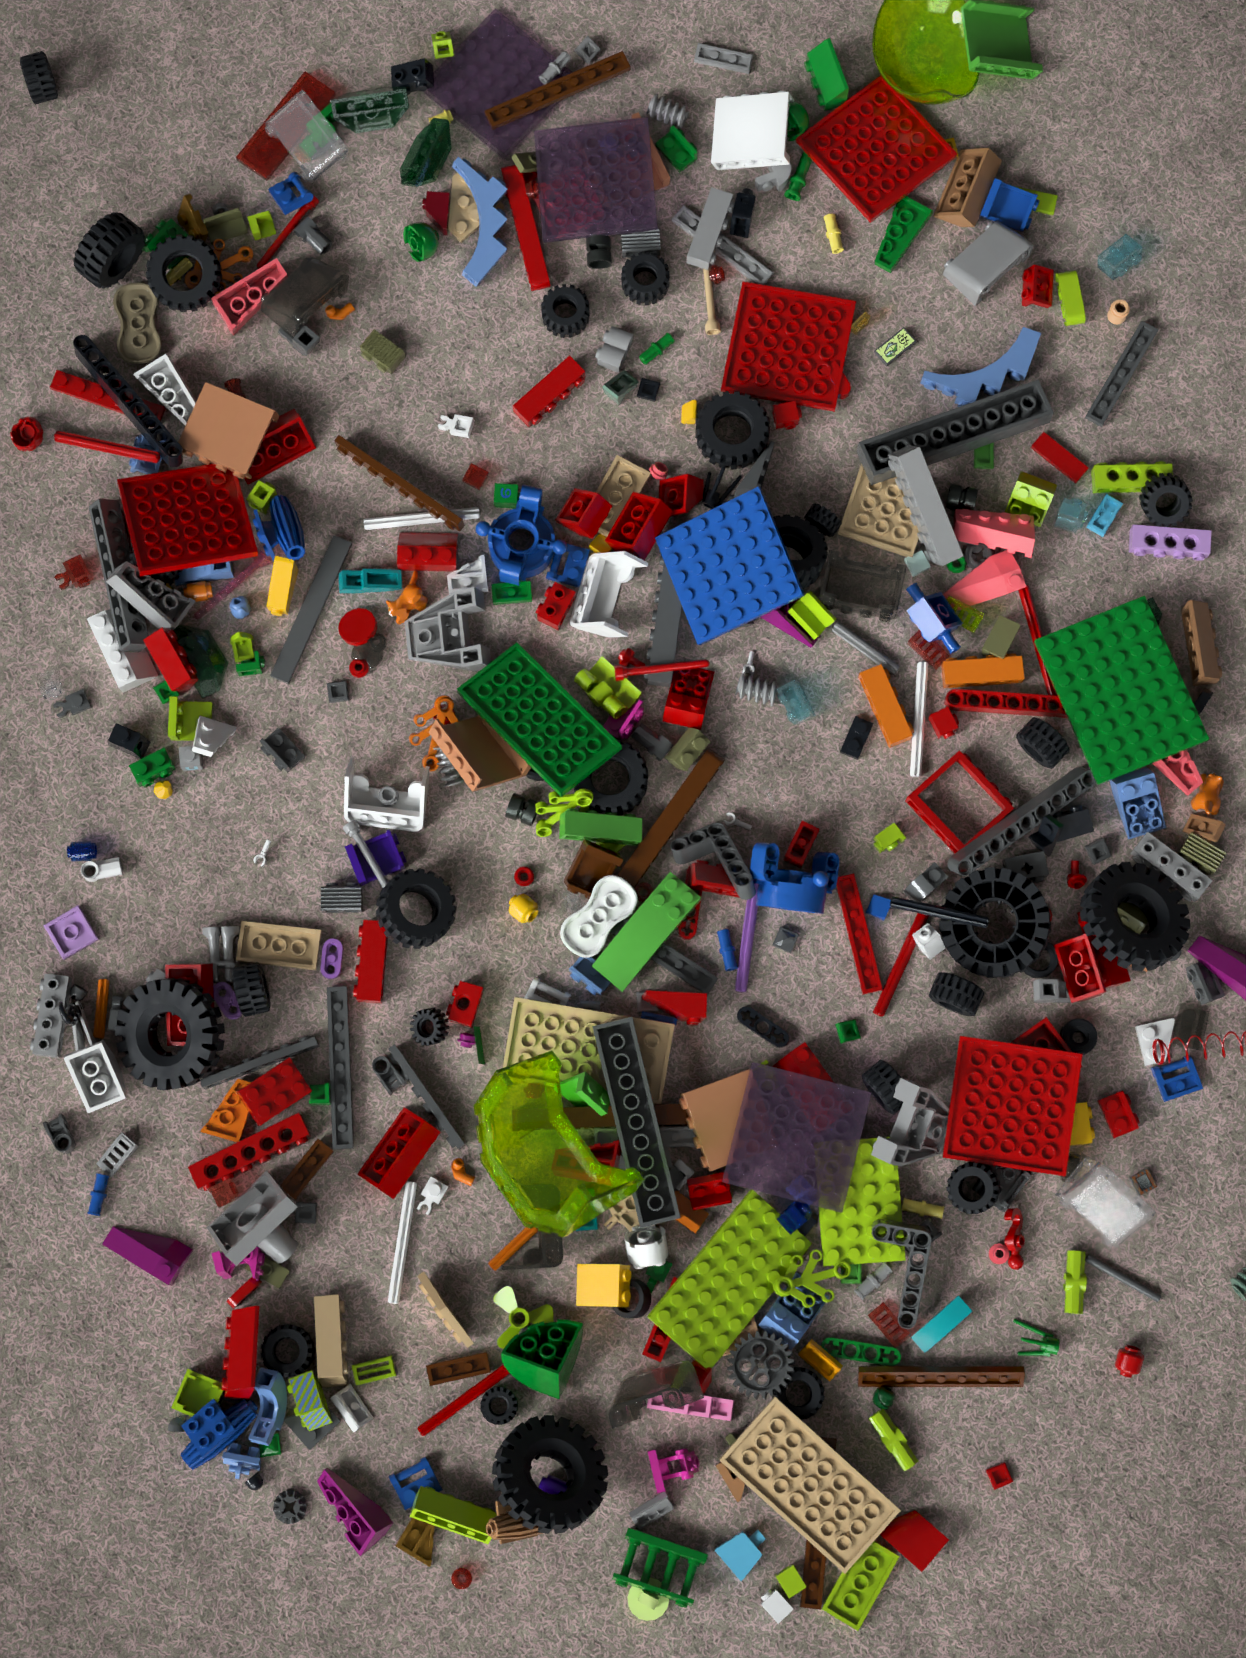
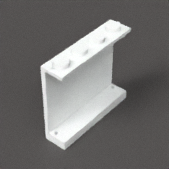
M778 91L777 93L762 92L758 95L743 94L737 97L724 96L723 98H716L711 157L713 166L717 170L789 165L790 156L786 152L789 102H794L791 94L786 91Z

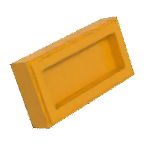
M813 1339L798 1354L829 1382L843 1367L840 1362Z

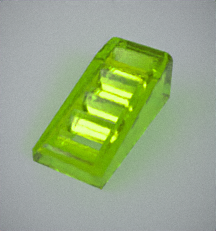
M949 595L947 601L950 605L951 603L955 604L953 608L955 613L958 607L962 608L958 615L963 623L961 626L974 633L984 613ZM965 611H966V612H968V615H967L966 619L963 620V619H961V618L963 617V615H964V613H965ZM972 615H973V616H975V619H974L973 623L970 624V623H968V622L970 621V619H971V617H972Z

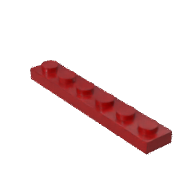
M56 370L50 389L124 414L100 384ZM142 399L161 422L166 410L165 406Z
M853 873L840 876L837 879L836 889L862 995L882 991L855 875Z

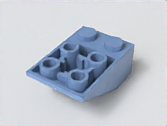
M232 561L183 569L182 572H178L180 577L178 579L175 578V585L180 586L200 581L208 582L234 578Z
M1144 767L1110 781L1112 794L1128 839L1166 828L1153 771L1148 767Z
M796 1272L793 1279L800 1278L801 1275ZM804 1286L796 1287V1289L805 1295L814 1296V1306L805 1308L801 1301L791 1295L787 1297L779 1296L758 1324L759 1327L770 1335L774 1333L777 1340L782 1338L783 1345L788 1344V1349L790 1350L800 1341L826 1303L822 1301L821 1296ZM806 1298V1303L808 1305H811V1299Z

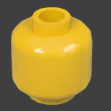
M527 894L514 895L509 901V914L519 922L530 923L537 917L539 912L538 904Z

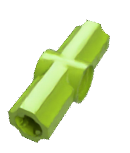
M1067 1251L1066 1272L1064 1273L1066 1281L1063 1284L1065 1291L1064 1313L1083 1314L1084 1292L1087 1285V1276L1085 1274L1086 1255L1083 1251Z
M884 1409L877 1411L868 1418L880 1435L881 1442L885 1444L888 1452L892 1453L904 1472L919 1462L906 1443V1438L897 1426L895 1427Z

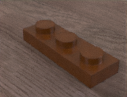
M317 1139L283 1181L281 1187L296 1200L334 1151Z
M487 1352L426 1365L430 1386L491 1373Z

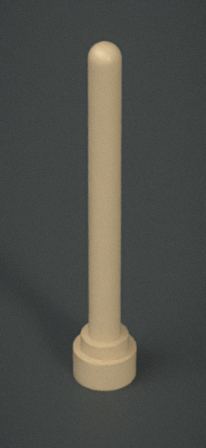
M709 267L708 270L703 269L708 314L705 333L707 335H716L721 333L720 323H718L715 317L711 267Z

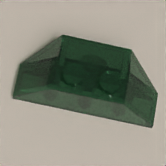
M381 87L361 90L330 99L334 120L354 133L393 128L409 108L405 87Z
M433 118L430 124L424 127L416 136L400 168L402 185L419 187L436 181L452 149L450 125L447 119Z
M178 625L173 631L177 635L179 646L183 647L187 653L186 658L189 664L191 663L197 671L196 676L198 680L194 686L201 698L203 699L220 691L228 661L210 631Z

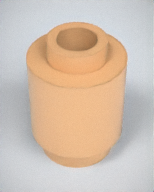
M1124 300L1114 301L1107 313L1108 320L1116 325L1122 324L1130 311L1128 303Z

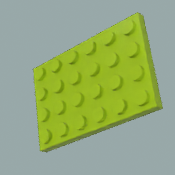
M877 1138L813 1143L823 1266H835L840 1261H845L849 1265L906 1261L905 1246L880 1242L872 1236V1224L877 1219L902 1222L898 1166L889 1164L871 1155ZM878 1226L875 1231L878 1234H884L887 1229L884 1226ZM898 1230L896 1236L904 1238L903 1230Z

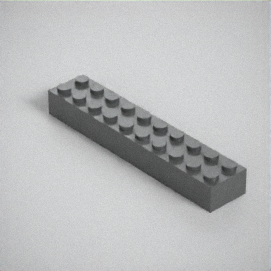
M1035 380L860 441L856 452L870 484L874 485L897 477L895 471H892L889 467L888 461L890 459L888 455L908 445L920 447L928 466L1048 424L1054 412L1039 380Z
M633 1017L592 1026L640 1228L679 1219L681 1216Z

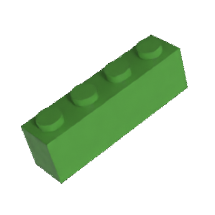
M567 809L560 815L559 839L579 841L586 839L591 842L636 846L642 842V818H637L634 814L617 816V813L611 812L598 814L594 810H589L585 813L578 812V809Z

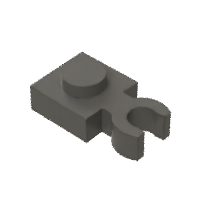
M84 689L65 696L67 702H56L53 705L55 709L63 707V711L57 714L59 718L65 717L69 711H71L72 715H76L91 709Z
M113 996L112 1009L110 1010L108 1030L111 1032H115V1026L122 1025L123 1021L117 1019L119 1010L122 1009L123 998L121 996Z

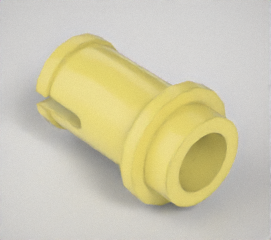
M444 109V112L428 118L432 129L446 123L451 124L453 117L450 110L446 111Z

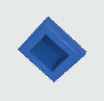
M874 894L865 913L884 921L890 909L891 900Z

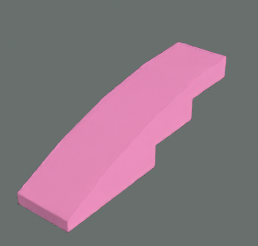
M650 1387L647 1408L732 1421L735 1400Z

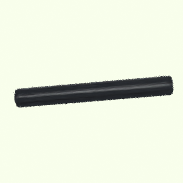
M895 896L890 901V906L897 909L987 928L989 924V918L986 916Z

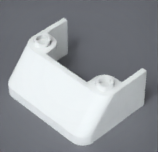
M626 551L592 554L586 562L571 614L570 625L576 629L608 638L628 637L627 632L619 629L618 621L611 617L621 583L631 580L634 576L635 568L647 567L648 562Z
M350 757L345 774V820L347 822L357 820L359 825L413 832L421 830L424 824L429 790L430 766L425 767L422 781L410 783L408 792L398 791V801L392 806H385L379 800L381 789L369 787L367 776L354 773V757Z

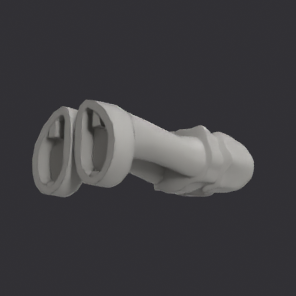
M240 926L221 927L223 961H220L219 954L220 927L202 928L203 935L208 938L210 963H213V983H219V969L225 968L226 983L233 982L232 973L236 964L233 958V940L235 936L240 934Z

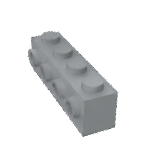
M711 187L687 254V264L706 270L709 269L710 264L714 265L717 253L714 252L716 247L720 248L723 236L720 235L722 230L726 231L729 219L726 218L728 213L732 214L735 204V202H732L733 194Z
M1149 832L1142 837L1130 853L1133 855L1135 862L1145 864L1150 869L1154 868L1161 872L1160 876L1163 879L1167 877L1173 883L1170 888H1177L1181 891V895L1187 901L1191 902L1193 900L1196 902L1213 881Z
M45 974L44 978L41 979L40 990H42V995L37 1001L39 1014L38 1018H35L34 1021L36 1033L30 1045V1049L33 1050L32 1054L36 1056L60 1058L65 1023L59 1012V1002H63L64 1009L69 1004L72 978L69 976Z

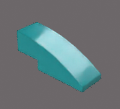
M342 570L338 574L339 593L386 592L402 589L401 570Z
M958 1295L921 1327L911 1339L926 1353L965 1319L972 1310Z

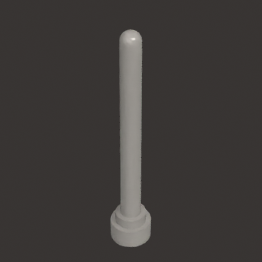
M357 820L347 823L343 830L346 835L353 837L381 886L384 888L388 880L360 835V825Z

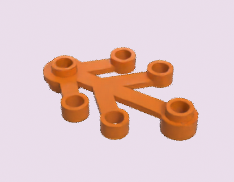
M216 239L213 243L214 253L218 260L220 259L221 252L225 249V242L222 239ZM221 242L223 247L217 248L216 243ZM248 246L241 247L237 254L220 262L222 270L240 261L244 263L250 262L253 259V250ZM245 250L249 252L247 257L242 255V252ZM197 260L194 269L185 276V284L190 289L195 288L202 279V267ZM221 270L222 279L233 282V284L236 283L234 281L236 276L243 279L240 273L231 274ZM194 276L198 278L196 283L191 282V278ZM220 282V285H223V286H224V290H225V289H226L225 283Z
M441 695L436 698L433 708L423 714H416L413 718L414 723L419 727L424 726L427 720L436 715V719H439L443 725L445 717L448 718L451 724L459 722L452 711L454 702L447 695ZM442 702H446V706L444 708L440 707ZM419 717H423L421 723H417ZM433 724L419 733L410 734L409 742L414 746L420 745L422 740L430 736L429 730ZM418 736V741L412 742L413 737ZM431 738L428 755L422 759L423 767L430 766L429 771L431 772L439 767L437 765L439 760L435 757L437 750L433 749L438 745L433 738ZM432 759V764L427 765V760Z

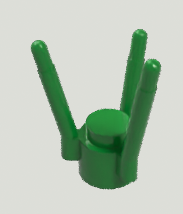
M1017 1319L1013 1320L1014 1323L1044 1336L1041 1338V1341L1021 1337V1341L1040 1345V1350L1043 1351H1022L1017 1353L1019 1356L1050 1357V1354L1057 1355L1060 1340L1053 1338V1334L1046 1333Z

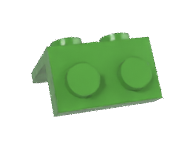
M586 1071L556 1084L555 1089L575 1107L590 1106L601 1116L608 1113L610 1103L608 1091Z

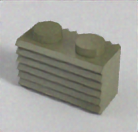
M375 329L360 345L361 356L368 362L374 361L377 364L376 367L383 373L387 371L392 374L405 358V352Z
M689 727L665 756V759L676 769L688 771L690 765H693L695 759H698L700 753H703L705 747H708L710 740L698 729Z
M1191 832L1179 850L1178 855L1190 864L1198 866V870L1203 874L1212 875L1216 872L1227 852L1196 833Z

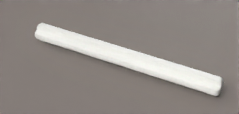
M478 507L450 510L463 520L480 518ZM429 512L365 518L364 528L365 530L445 521L441 518L435 519Z
M919 662L917 664L913 720L914 733L912 736L910 767L911 777H920L922 775L929 665L927 662Z
M407 1181L405 1184L388 1302L392 1304H398L400 1300L417 1183Z

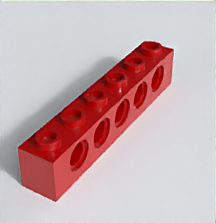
M298 1112L188 1166V1169L197 1188L208 1191L216 1187L215 1183L220 1180L223 1182L234 1178L233 1174L238 1171L245 1173L253 1168V1164L257 1162L263 1164L271 1160L270 1156L277 1152L281 1155L290 1150L289 1147L294 1144L300 1146L308 1142L307 1138L311 1134L302 1115ZM285 1130L293 1132L290 1140L283 1139L282 1135ZM267 1139H273V1148L265 1149L264 1142ZM254 1148L256 1151L255 1156L248 1159L246 1157L247 1149ZM230 1157H236L237 1164L235 1167H228L227 1161ZM217 1166L218 1174L211 1177L209 1175L210 1167Z

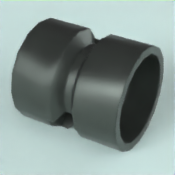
M603 234L588 236L586 238V250L588 251L587 266L592 269L610 267L612 265L611 252H609L611 250V238Z
M951 483L946 508L952 510L958 508L974 510L978 489L972 487L963 489L962 485Z
M513 793L505 817L515 821L520 819L521 823L532 826L537 816L535 805L538 801L533 799L525 800L524 796Z

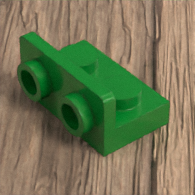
M674 125L670 127L669 133L655 143L658 150L679 173L697 160L698 150L692 142L689 143L685 139L683 131L679 128L676 129Z
M165 748L129 765L136 783L139 787L144 786V788L154 784V780L159 777L166 778L170 776L172 771L175 770Z

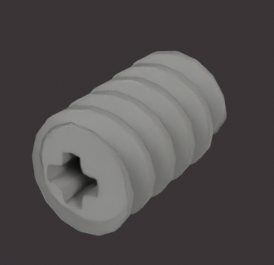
M656 93L649 103L646 114L650 112L651 118L657 115L658 121L664 118L665 124L671 121V126L677 125V128L682 130L689 111L685 112L686 105L679 109V102L672 106V99L665 103V96L658 100V94Z
M742 673L735 696L739 692L740 699H743L747 694L748 701L755 696L756 703L762 698L763 705H766L768 700H770V705L773 707L778 688H776L775 681L768 686L767 679L761 684L759 677L753 682L751 675L745 680V674Z
M434 747V750H440V753L435 755V757L442 758L437 765L444 767L439 770V773H445L441 781H447V784L443 787L462 783L464 781L440 747Z

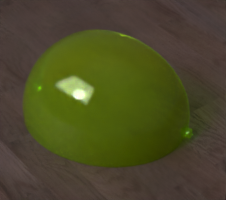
M884 0L877 14L873 29V55L881 76L897 93L918 103L939 105L960 100L974 90L980 73L969 71L961 7L966 3L965 0Z

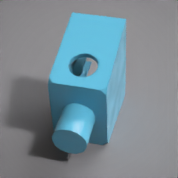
M758 1529L749 1538L741 1531L717 1546L714 1550L738 1579L742 1581L763 1555L757 1547L766 1538Z

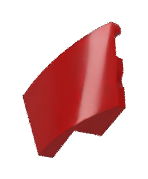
M916 1510L894 1518L880 1534L921 1572L949 1541L947 1537Z

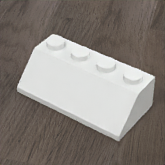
M111 609L104 610L87 618L118 688L122 693L158 677L146 648L141 652L119 650Z

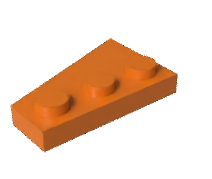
M237 1079L200 1132L233 1142L241 1141L249 1111L236 1092L250 1082Z

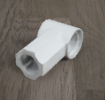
M120 858L96 862L87 861L81 867V874L89 882L123 875ZM90 867L96 868L93 876L86 875V871Z

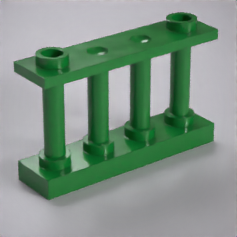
M628 1528L624 1539L628 1540L629 1547L621 1573H614L612 1576V1580L616 1581L615 1584L625 1588L630 1585L676 1601L675 1604L680 1607L687 1608L688 1605L692 1606L694 1599L688 1598L696 1569L700 1567V1564L704 1565L706 1563L708 1554ZM640 1544L648 1546L649 1554L641 1579L638 1581L629 1578L628 1575L637 1547H640ZM663 1551L668 1553L669 1560L661 1586L658 1588L649 1585L648 1582L657 1553ZM683 1558L688 1560L689 1567L679 1595L668 1591L677 1560Z

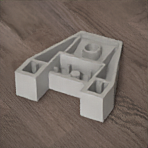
M476 587L457 590L406 620L405 631L408 659L469 671L482 670L491 663L490 648L482 644L471 646L468 614L486 611L484 592Z
M900 1078L893 1096L903 1102L890 1138L878 1136L873 1145L871 1155L889 1164L904 1166L941 1154L945 1144L949 1109L931 1089L911 1080Z

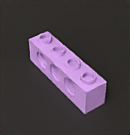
M1132 525L1129 535V552L1134 553L1135 556L1153 554L1154 557L1162 558L1165 555H1170L1175 559L1193 557V560L1201 561L1207 558L1211 552V530ZM1146 539H1152L1155 545L1147 544ZM1165 541H1172L1174 547L1167 546ZM1185 542H1191L1194 548H1188Z

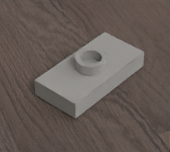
M663 1492L631 1511L629 1515L638 1530L673 1510L674 1507L666 1493Z

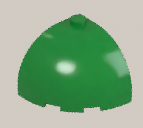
M557 1319V1322L544 1323L542 1321L529 1326L524 1332L519 1335L516 1334L501 1352L503 1365L514 1378L527 1387L560 1399L579 1354L583 1336V1323Z

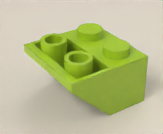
M1020 471L1005 512L1009 514L1034 516V525L1041 527L1057 484Z

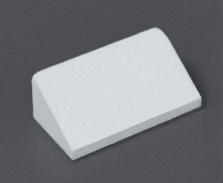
M351 1384L330 1398L353 1432L374 1418Z

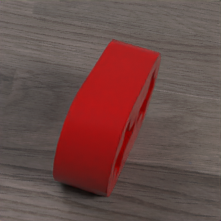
M252 1276L226 1302L232 1309H235L262 1284V1281L260 1279L256 1281Z

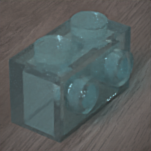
M1125 234L1098 255L1097 267L1114 281L1119 276H1123L1130 267L1137 265L1141 261L1142 246Z
M1064 498L1058 509L1053 527L1076 533L1079 528L1082 529L1088 516V511H1085L1087 504L1076 498Z
M793 680L776 689L778 692L777 697L780 703L785 706L787 718L793 725L801 724L816 716L799 680Z

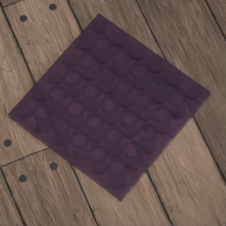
M495 8L453 52L454 56L448 57L434 71V87L422 92L443 110H450L452 117L505 160L559 102L492 130L484 111L544 85L539 80V76L549 67L550 62L553 63L556 60L552 54ZM565 66L561 70V74L557 75L552 81L573 72Z
M648 117L534 131L544 243L582 239L594 235L608 236L658 230Z
M752 1062L722 1182L842 1213L872 1092Z

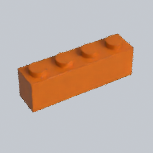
M1015 653L1006 654L1004 659L995 655H988L981 659H977L976 656L966 657L965 660L948 658L941 665L943 689L1022 683L1025 679L1022 656H1017Z
M882 664L860 672L858 678L888 747L891 748L911 740L914 730L911 723L905 719L906 711L904 706L898 703L896 688L894 686L891 687L888 670L886 668L883 669Z

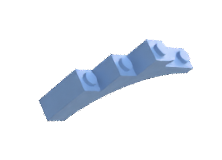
M458 156L453 162L452 167L464 179L471 190L479 215L477 247L462 275L477 287L507 251L506 244L500 238H494L507 222L506 214L501 209L494 208L506 194L507 188L506 184L499 178L495 179L492 177L487 182V178L480 171L476 172L471 168L472 165L469 161Z
M1023 327L1017 340L1008 352L989 366L971 373L958 375L924 371L920 384H923L929 390H940L946 396H957L955 404H958V407L975 402L980 389L984 390V393L988 395L998 394L1006 375H1009L1015 381L1025 380L1041 333Z

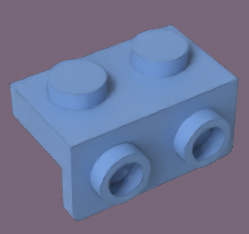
M579 957L574 965L569 968V972H571L570 977L578 983L580 981L587 985L586 989L594 996L596 993L601 996L611 983L591 967L596 960L592 957Z

